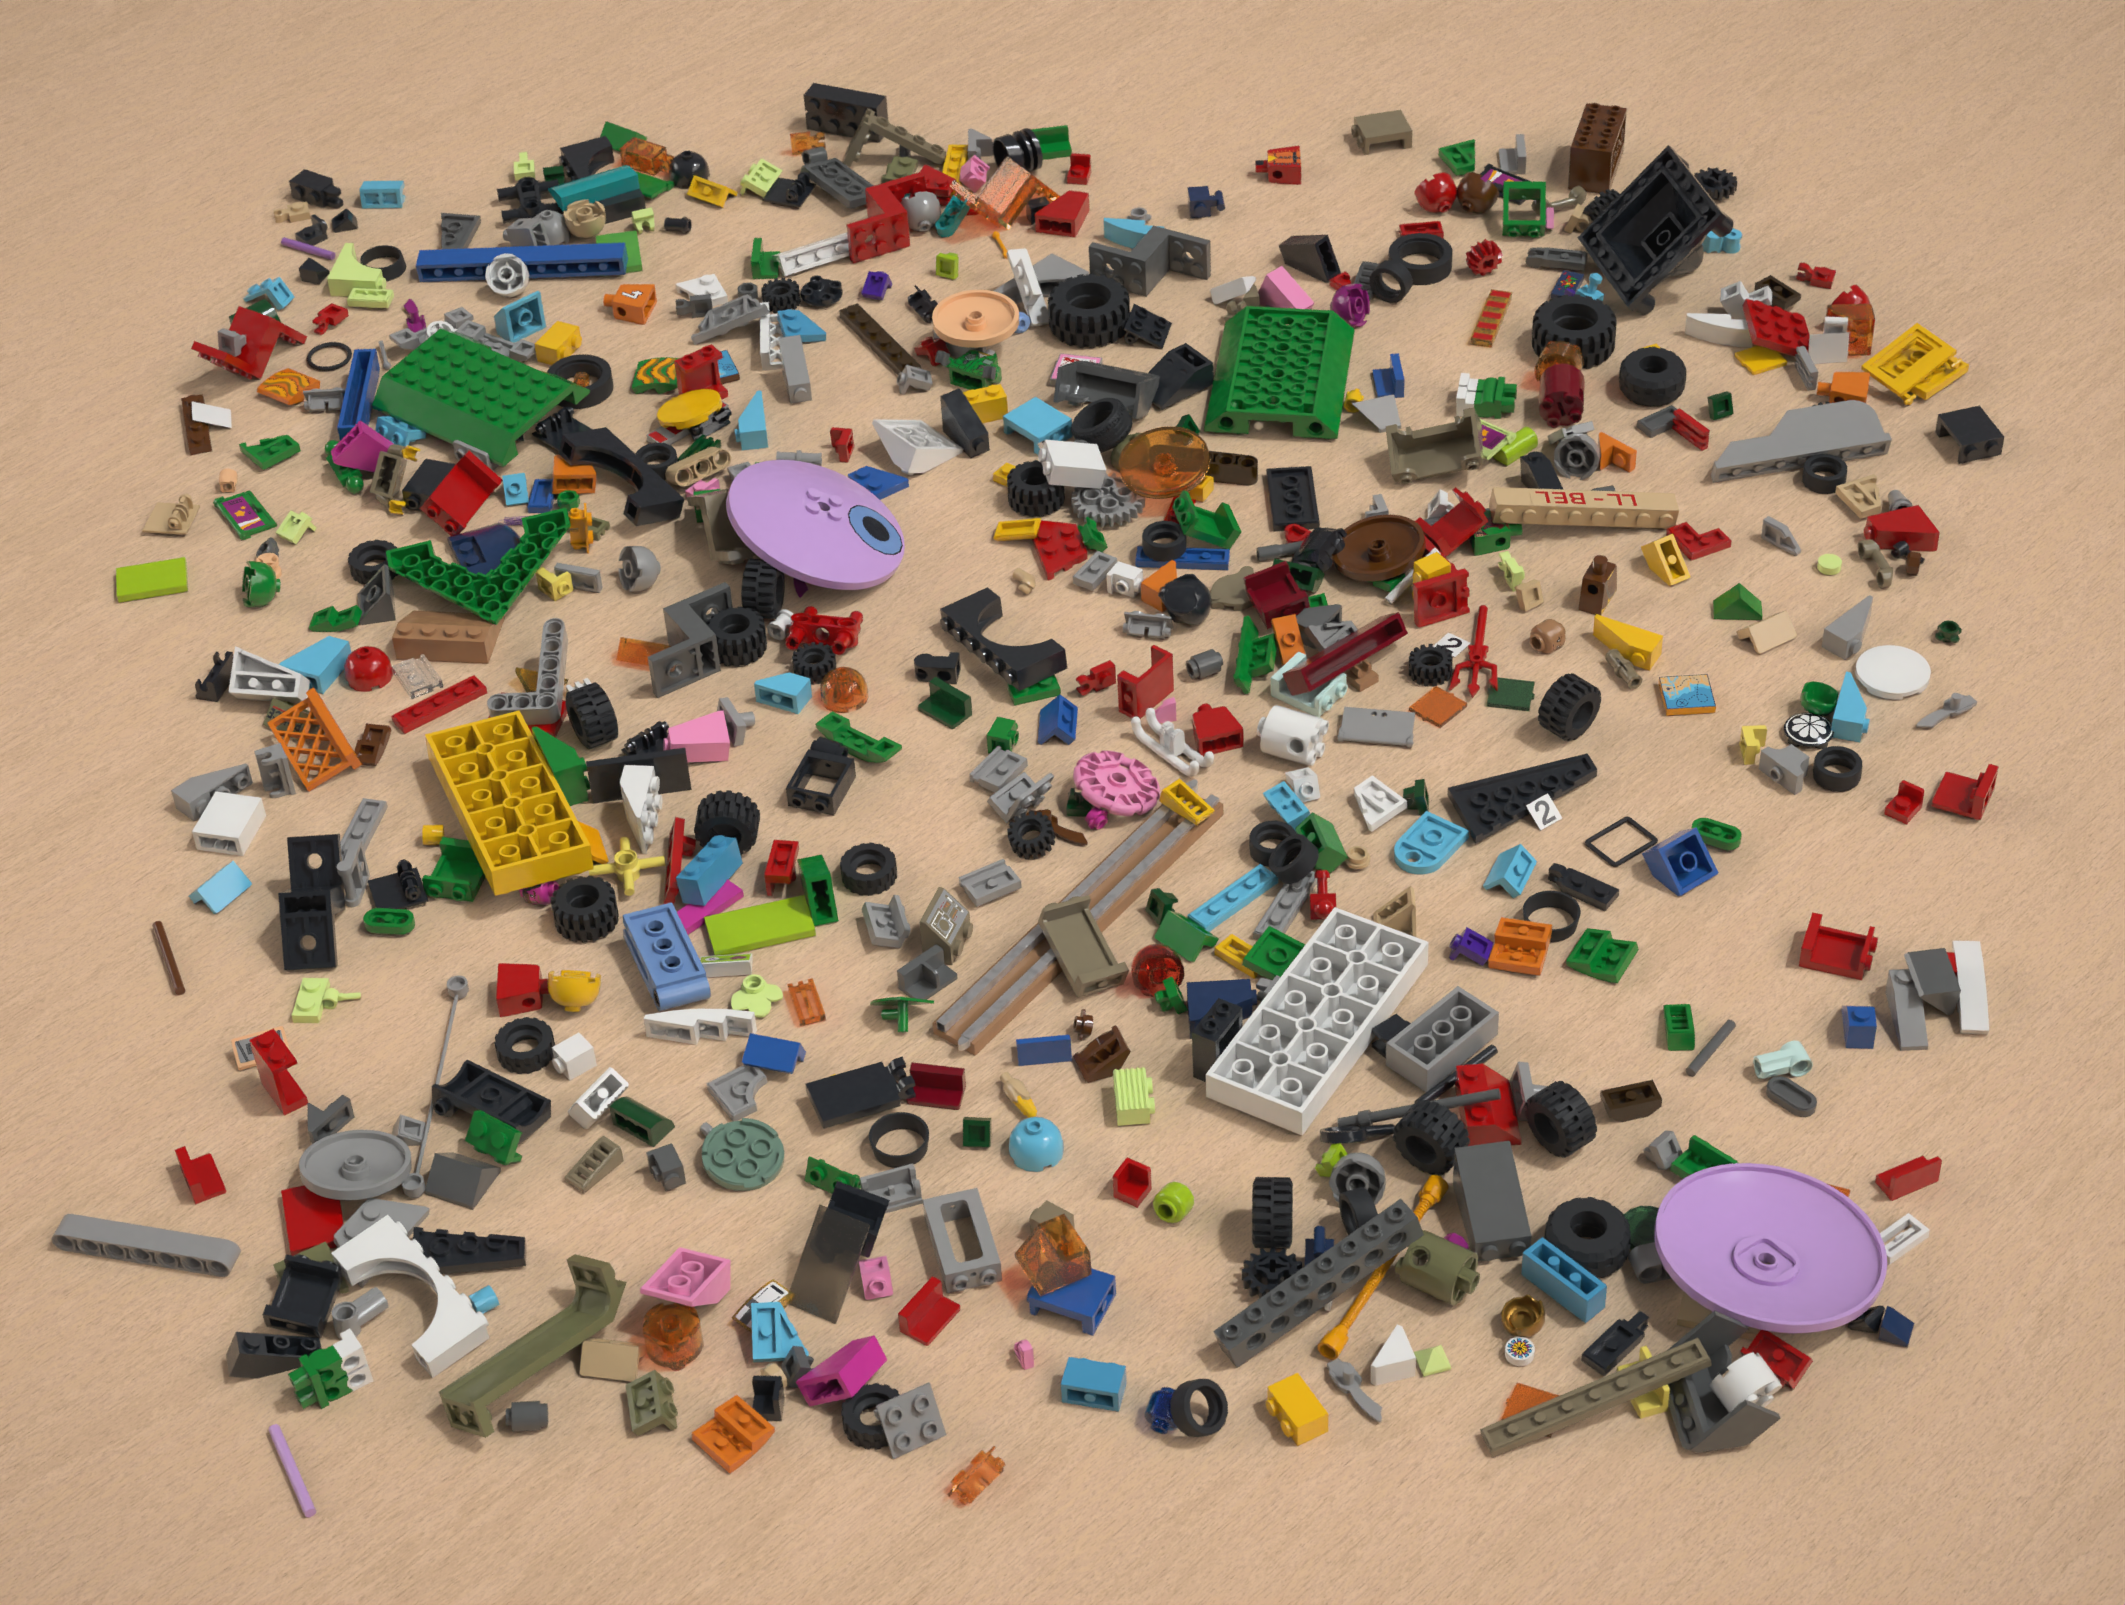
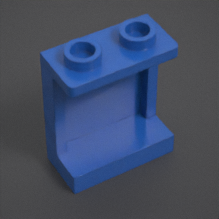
M1052 1256L1048 1265L1042 1267L1036 1286H1031L1029 1289L1027 1302L1030 1304V1314L1036 1316L1040 1308L1082 1321L1083 1333L1093 1336L1116 1296V1277Z

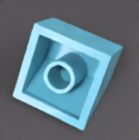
M536 291L498 311L494 315L497 334L503 339L515 343L546 328L541 293Z

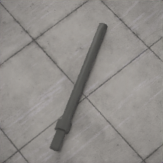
M1498 1088L1433 1101L1451 1109L1499 1100L1501 1095ZM1414 1104L1374 1112L1370 1110L1359 1111L1358 1115L1338 1118V1126L1360 1125L1366 1127L1373 1126L1375 1122L1402 1118Z

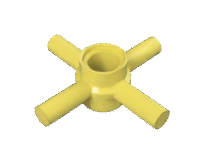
M622 837L620 838V851L614 856L615 862L593 865L594 869L589 870V875L616 873L618 880L624 883L625 895L631 896L635 893L634 881L639 878L640 869L666 866L665 857L638 859L636 852L630 848V839Z

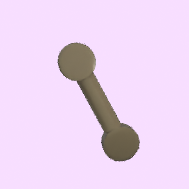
M1576 186L1570 191L1569 198L1551 203L1546 199V208L1557 210L1572 205H1582L1587 193L1581 186ZM1533 200L1532 209L1539 215L1540 200Z
M1871 539L1859 541L1857 548L1860 558L1867 559L1873 557L1880 568L1876 572L1879 587H1890L1893 578V567H1890L1880 552L1878 544Z

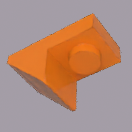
M1600 432L1598 435V446L1601 455L1599 470H1603L1612 463L1629 473L1633 471L1636 467L1637 450Z

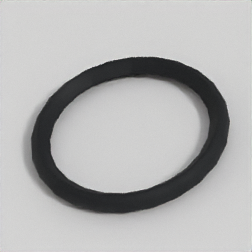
M340 342L323 343L310 350L307 355V363L310 367L320 371L336 370L345 366L350 361L352 351L347 345ZM326 347H342L348 353L347 358L343 362L333 366H317L311 361V357L316 351Z

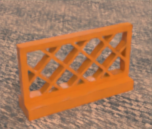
M314 687L305 692L308 698L267 722L308 791L316 788L349 766H352L355 770L362 765ZM307 707L311 709L307 718L299 717L301 711ZM283 722H290L287 731L277 730L276 727ZM296 723L305 724L302 733L293 732ZM311 724L320 725L317 734L308 733ZM291 737L300 738L296 747H287ZM306 739L315 740L312 749L303 748ZM321 741H330L327 751L318 750ZM300 754H309L306 764L297 763ZM316 755L325 756L322 765H313ZM331 757H337L342 760L333 767L328 766ZM310 770L319 771L318 776L308 782L307 777Z

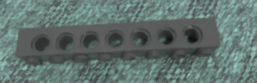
M1400 1198L1213 1332L1223 1352L1236 1368L1244 1364L1404 1250L1411 1243L1422 1237L1424 1234L1418 1217Z

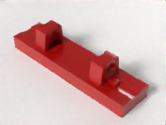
M675 817L669 833L663 905L671 902L674 905L675 897L679 892L676 877L681 872L682 855L692 856L696 846V839L684 836L685 819Z

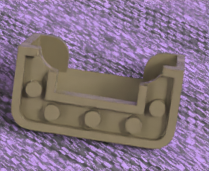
M1475 408L1463 409L1464 416L1461 419L1459 416H1455V422L1412 431L1410 426L1406 427V431L1399 430L1397 424L1385 426L1393 479L1400 484H1409L1414 480L1462 470L1478 469L1483 464V439L1481 420Z

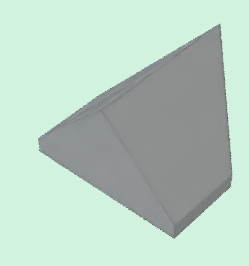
M1394 394L1352 403L1379 428L1380 433L1386 432L1385 426L1397 424L1398 429H1401Z

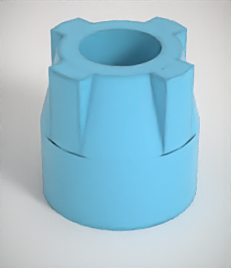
M490 1285L468 1296L476 1313L480 1311L484 1314L500 1305Z

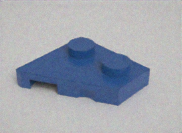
M869 466L859 468L848 474V478L865 487L879 500L909 487V480L907 478Z

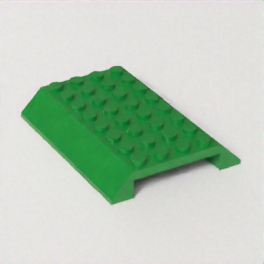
M440 328L382 376L372 407L451 444L455 440H459L489 454L491 462L504 467L518 455L515 440L562 400L576 405L590 393V390L560 376L534 369L497 353L490 346L465 335Z

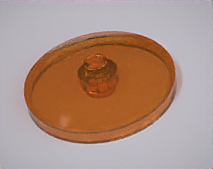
M1159 427L1143 432L1124 447L1119 458V471L1125 486L1133 493L1151 499L1176 497L1183 490L1189 492L1205 478L1210 467V455L1205 441L1195 432L1181 427Z

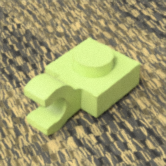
M527 152L519 153L520 161L514 162L515 180L524 177L535 178L534 160H528Z

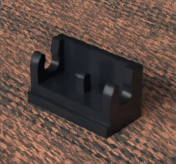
M226 651L224 661L220 659L219 652H215L213 656L215 665L203 683L200 679L195 683L196 699L219 702L230 685L233 652Z

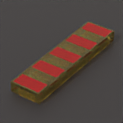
M1491 289L1471 336L1472 345L1492 348L1512 300V292Z

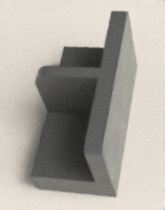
M937 944L897 970L898 987L910 998L927 1000L958 979L957 973L945 965L943 949Z

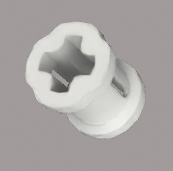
M785 609L780 610L777 614V619L770 622L767 626L769 635L774 639L783 640L791 626V616L793 613Z

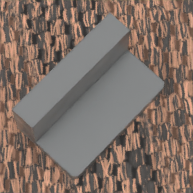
M1516 134L1515 148L1499 149L1501 170L1512 174H1526L1524 134Z

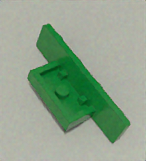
M1249 615L1243 619L1241 638L1238 643L1239 651L1236 658V670L1233 675L1236 686L1240 687L1244 694L1250 693L1252 678L1274 671L1277 650L1274 633L1258 638L1259 630Z

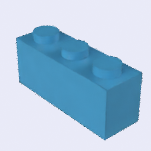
M722 835L714 836L676 877L683 903L705 906L727 879L743 864L736 838L724 837Z
M1542 1237L1523 1252L1521 1275L1584 1323H1587L1605 1308L1607 1285Z

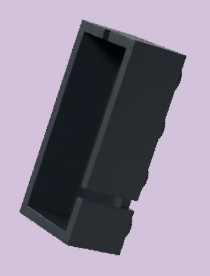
M813 83L803 95L805 111H807L805 115L808 130L853 138L867 108L875 112L874 116L883 117L888 120L887 99L884 95ZM871 131L868 141L880 143L884 137Z

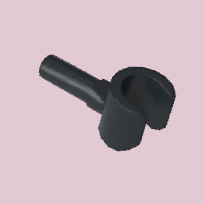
M1900 541L1893 545L1895 549L1891 551V555L1894 558H1900L1903 555L1907 556L1911 550H1909V546L1905 541ZM1921 557L1920 563L1923 564L1925 558Z

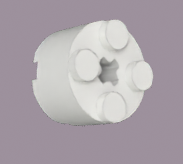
M1753 1352L1739 1358L1727 1367L1729 1371L1725 1374L1724 1378L1719 1373L1710 1384V1388L1729 1413L1745 1400L1766 1407L1774 1400L1772 1394L1782 1387L1778 1378L1758 1352L1756 1355Z

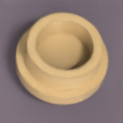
M1353 846L1346 853L1348 858L1345 860V863L1350 868L1363 869L1370 864V855L1362 846Z

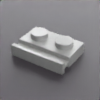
M1590 421L1570 426L1567 429L1562 428L1547 437L1549 444H1553L1557 441L1560 442L1570 434L1581 433L1588 435L1587 433L1595 429L1593 422Z
M997 746L970 773V782H979L980 786L996 793L1015 779L1028 766L1027 758L1009 750L1003 751L1000 746Z
M1004 859L959 877V885L964 888L965 893L976 907L1022 888L1021 880L1011 867L1005 864Z

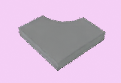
M743 1065L706 1084L707 1090L731 1120L738 1121L757 1111V1105L754 1100L755 1095L762 1086L767 1084V1077L760 1068Z

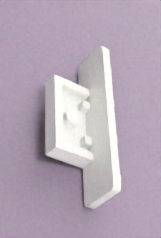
M1027 249L1008 250L1007 257L1025 310L1030 318L1031 326L1048 325V310Z

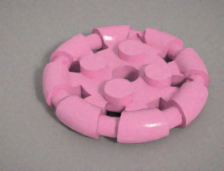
M1102 750L1100 753L1091 752L1080 758L1074 768V783L1078 790H1082L1081 795L1098 809L1103 807L1110 810V814L1133 816L1134 813L1142 815L1152 810L1160 798V786L1156 777L1152 776L1151 770L1139 760L1125 757L1123 753Z

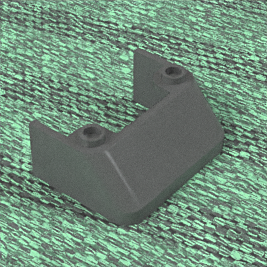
M1075 361L1058 367L1053 402L1058 403L1067 400L1069 405L1081 406V403L1087 401L1094 402L1102 398H1116L1123 403L1132 418H1143V416L1148 415L1159 386L1160 376L1089 361Z
M1715 1310L1668 1349L1670 1350L1698 1338L1711 1359L1712 1366L1667 1384L1670 1389L1668 1405L1680 1442L1685 1449L1695 1453L1747 1446L1781 1419L1779 1413L1748 1400L1743 1401L1729 1413L1710 1388L1713 1379L1719 1373L1721 1376L1726 1373L1727 1367L1732 1363L1729 1345L1749 1330L1748 1326L1743 1325L1740 1321Z

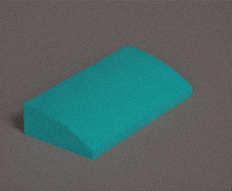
M628 165L548 188L549 193L563 212L567 211V206L575 201L589 200V203H594L595 201L640 189L638 174Z

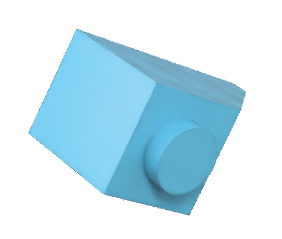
M790 672L757 680L754 683L756 702L799 714L812 698L810 678Z

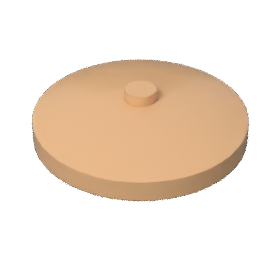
M989 290L963 291L945 298L935 307L932 314L933 329L938 337L955 346L967 348L991 346L1006 340L1017 330L1019 310L1015 302L1004 294Z

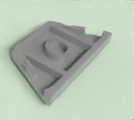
M746 294L709 310L704 320L698 326L700 332L693 334L691 339L696 345L717 335H725L731 329L743 327L750 321L768 314L769 310L766 304L761 305L757 299H752L751 296Z
M368 1198L334 1234V1243L337 1248L341 1247L386 1215L395 1223L399 1221L406 1229L407 1237H409L413 1233L414 1227H418L429 1216V1208ZM372 1277L358 1282V1285L363 1288Z

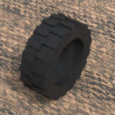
M369 540L358 544L357 547L352 549L348 557L353 579L358 581L359 584H367L384 564L388 566L386 551L396 549L397 547L386 540ZM372 560H385L378 565H364ZM389 569L392 581L393 579H395L394 577L398 576L399 574Z
M861 843L851 847L841 857L842 883L850 892L862 896H873L874 894H881L885 890L887 891L895 884V879H897L895 854L890 851V848L883 846V844ZM866 864L881 866V870L872 874H861L856 871L858 867Z
M524 1017L522 1019H514V1021L506 1023L503 1028L501 1027L498 1030L499 1033L495 1036L498 1061L504 1069L506 1068L511 1073L530 1074L534 1071L542 1070L541 1068L548 1066L549 1062L554 1058L552 1047L555 1046L553 1031L545 1021L538 1020V1018ZM533 1039L538 1041L537 1047L526 1052H516L512 1049L515 1043L522 1040Z
M865 1384L852 1398H847L843 1402L841 1411L843 1429L850 1442L853 1441L856 1446H862L864 1449L869 1450L870 1448L877 1450L885 1446L889 1447L882 1424L875 1426L865 1425L861 1422L860 1415L862 1411L868 1408L876 1407L899 1396L898 1390L886 1384Z

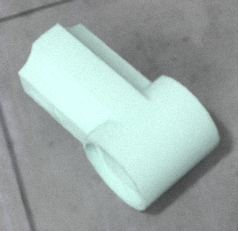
M1797 1040L1787 1042L1779 1051L1754 1056L1753 1065L1758 1079L1790 1073L1794 1077H1801L1807 1074L1813 1067V1062L1802 1043Z

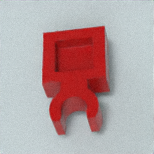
M1109 660L1091 668L1089 675L1078 676L1076 681L1080 686L1076 690L1081 695H1086L1092 689L1098 692L1116 684L1115 664Z

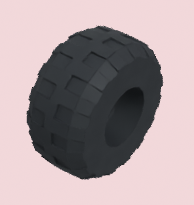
M1640 348L1631 352L1621 362L1619 388L1635 404L1646 407L1668 405L1680 397L1685 389L1686 366L1679 356L1665 348Z
M1578 1197L1563 1202L1550 1213L1546 1222L1544 1239L1596 1278H1603L1619 1270L1627 1260L1631 1243L1630 1224L1623 1213L1609 1202L1595 1199V1197ZM1581 1237H1590L1593 1239H1584Z

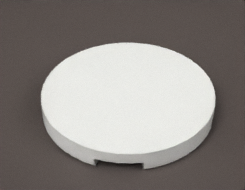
M1895 645L1877 646L1865 651L1858 658L1855 669L1856 679L1867 688V692L1891 700H1902L1904 696L1922 693L1929 684L1931 674L1930 666L1923 656L1911 649Z

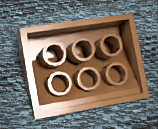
M413 610L397 623L392 636L396 659L489 664L505 616L495 625L474 613Z

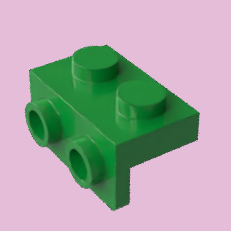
M482 1110L474 1111L465 1141L473 1145L475 1151L493 1156L494 1161L499 1164L509 1165L512 1162H521L522 1155L518 1154L516 1149L522 1132Z
M1693 1135L1689 1140L1688 1149L1671 1163L1670 1171L1684 1179L1698 1171L1719 1165L1736 1164L1738 1161L1715 1148L1707 1141Z

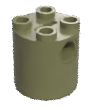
M1422 1230L1424 1235L1411 1243L1405 1256L1398 1260L1395 1273L1400 1274L1402 1283L1452 1306L1457 1305L1466 1293L1472 1294L1479 1283L1480 1273L1476 1272L1478 1255L1438 1235Z

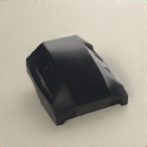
M1315 528L1307 535L1295 552L1292 563L1318 568L1322 572L1327 571L1332 566L1333 561L1330 558L1332 554H1337L1344 549L1345 541L1343 538L1346 537L1347 533L1343 528Z

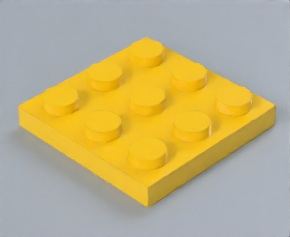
M1917 338L1879 367V369L1895 379L1930 352L1932 348ZM1962 361L1957 369H1951L1950 365L1945 362L1909 392L1927 400L1967 373L1969 364Z

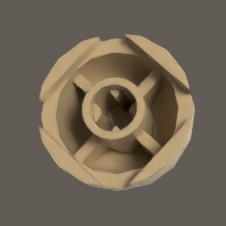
M579 200L569 204L567 211H564V220L568 230L573 235L585 239L599 234L606 222L603 204L595 201V204L589 203V200Z

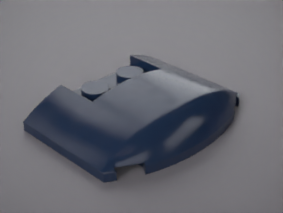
M499 522L447 537V541L459 565L466 567L469 572L474 574L479 572L486 575L491 569L495 570L501 564L500 559L510 548L515 549L520 543L519 539L521 537L511 527Z

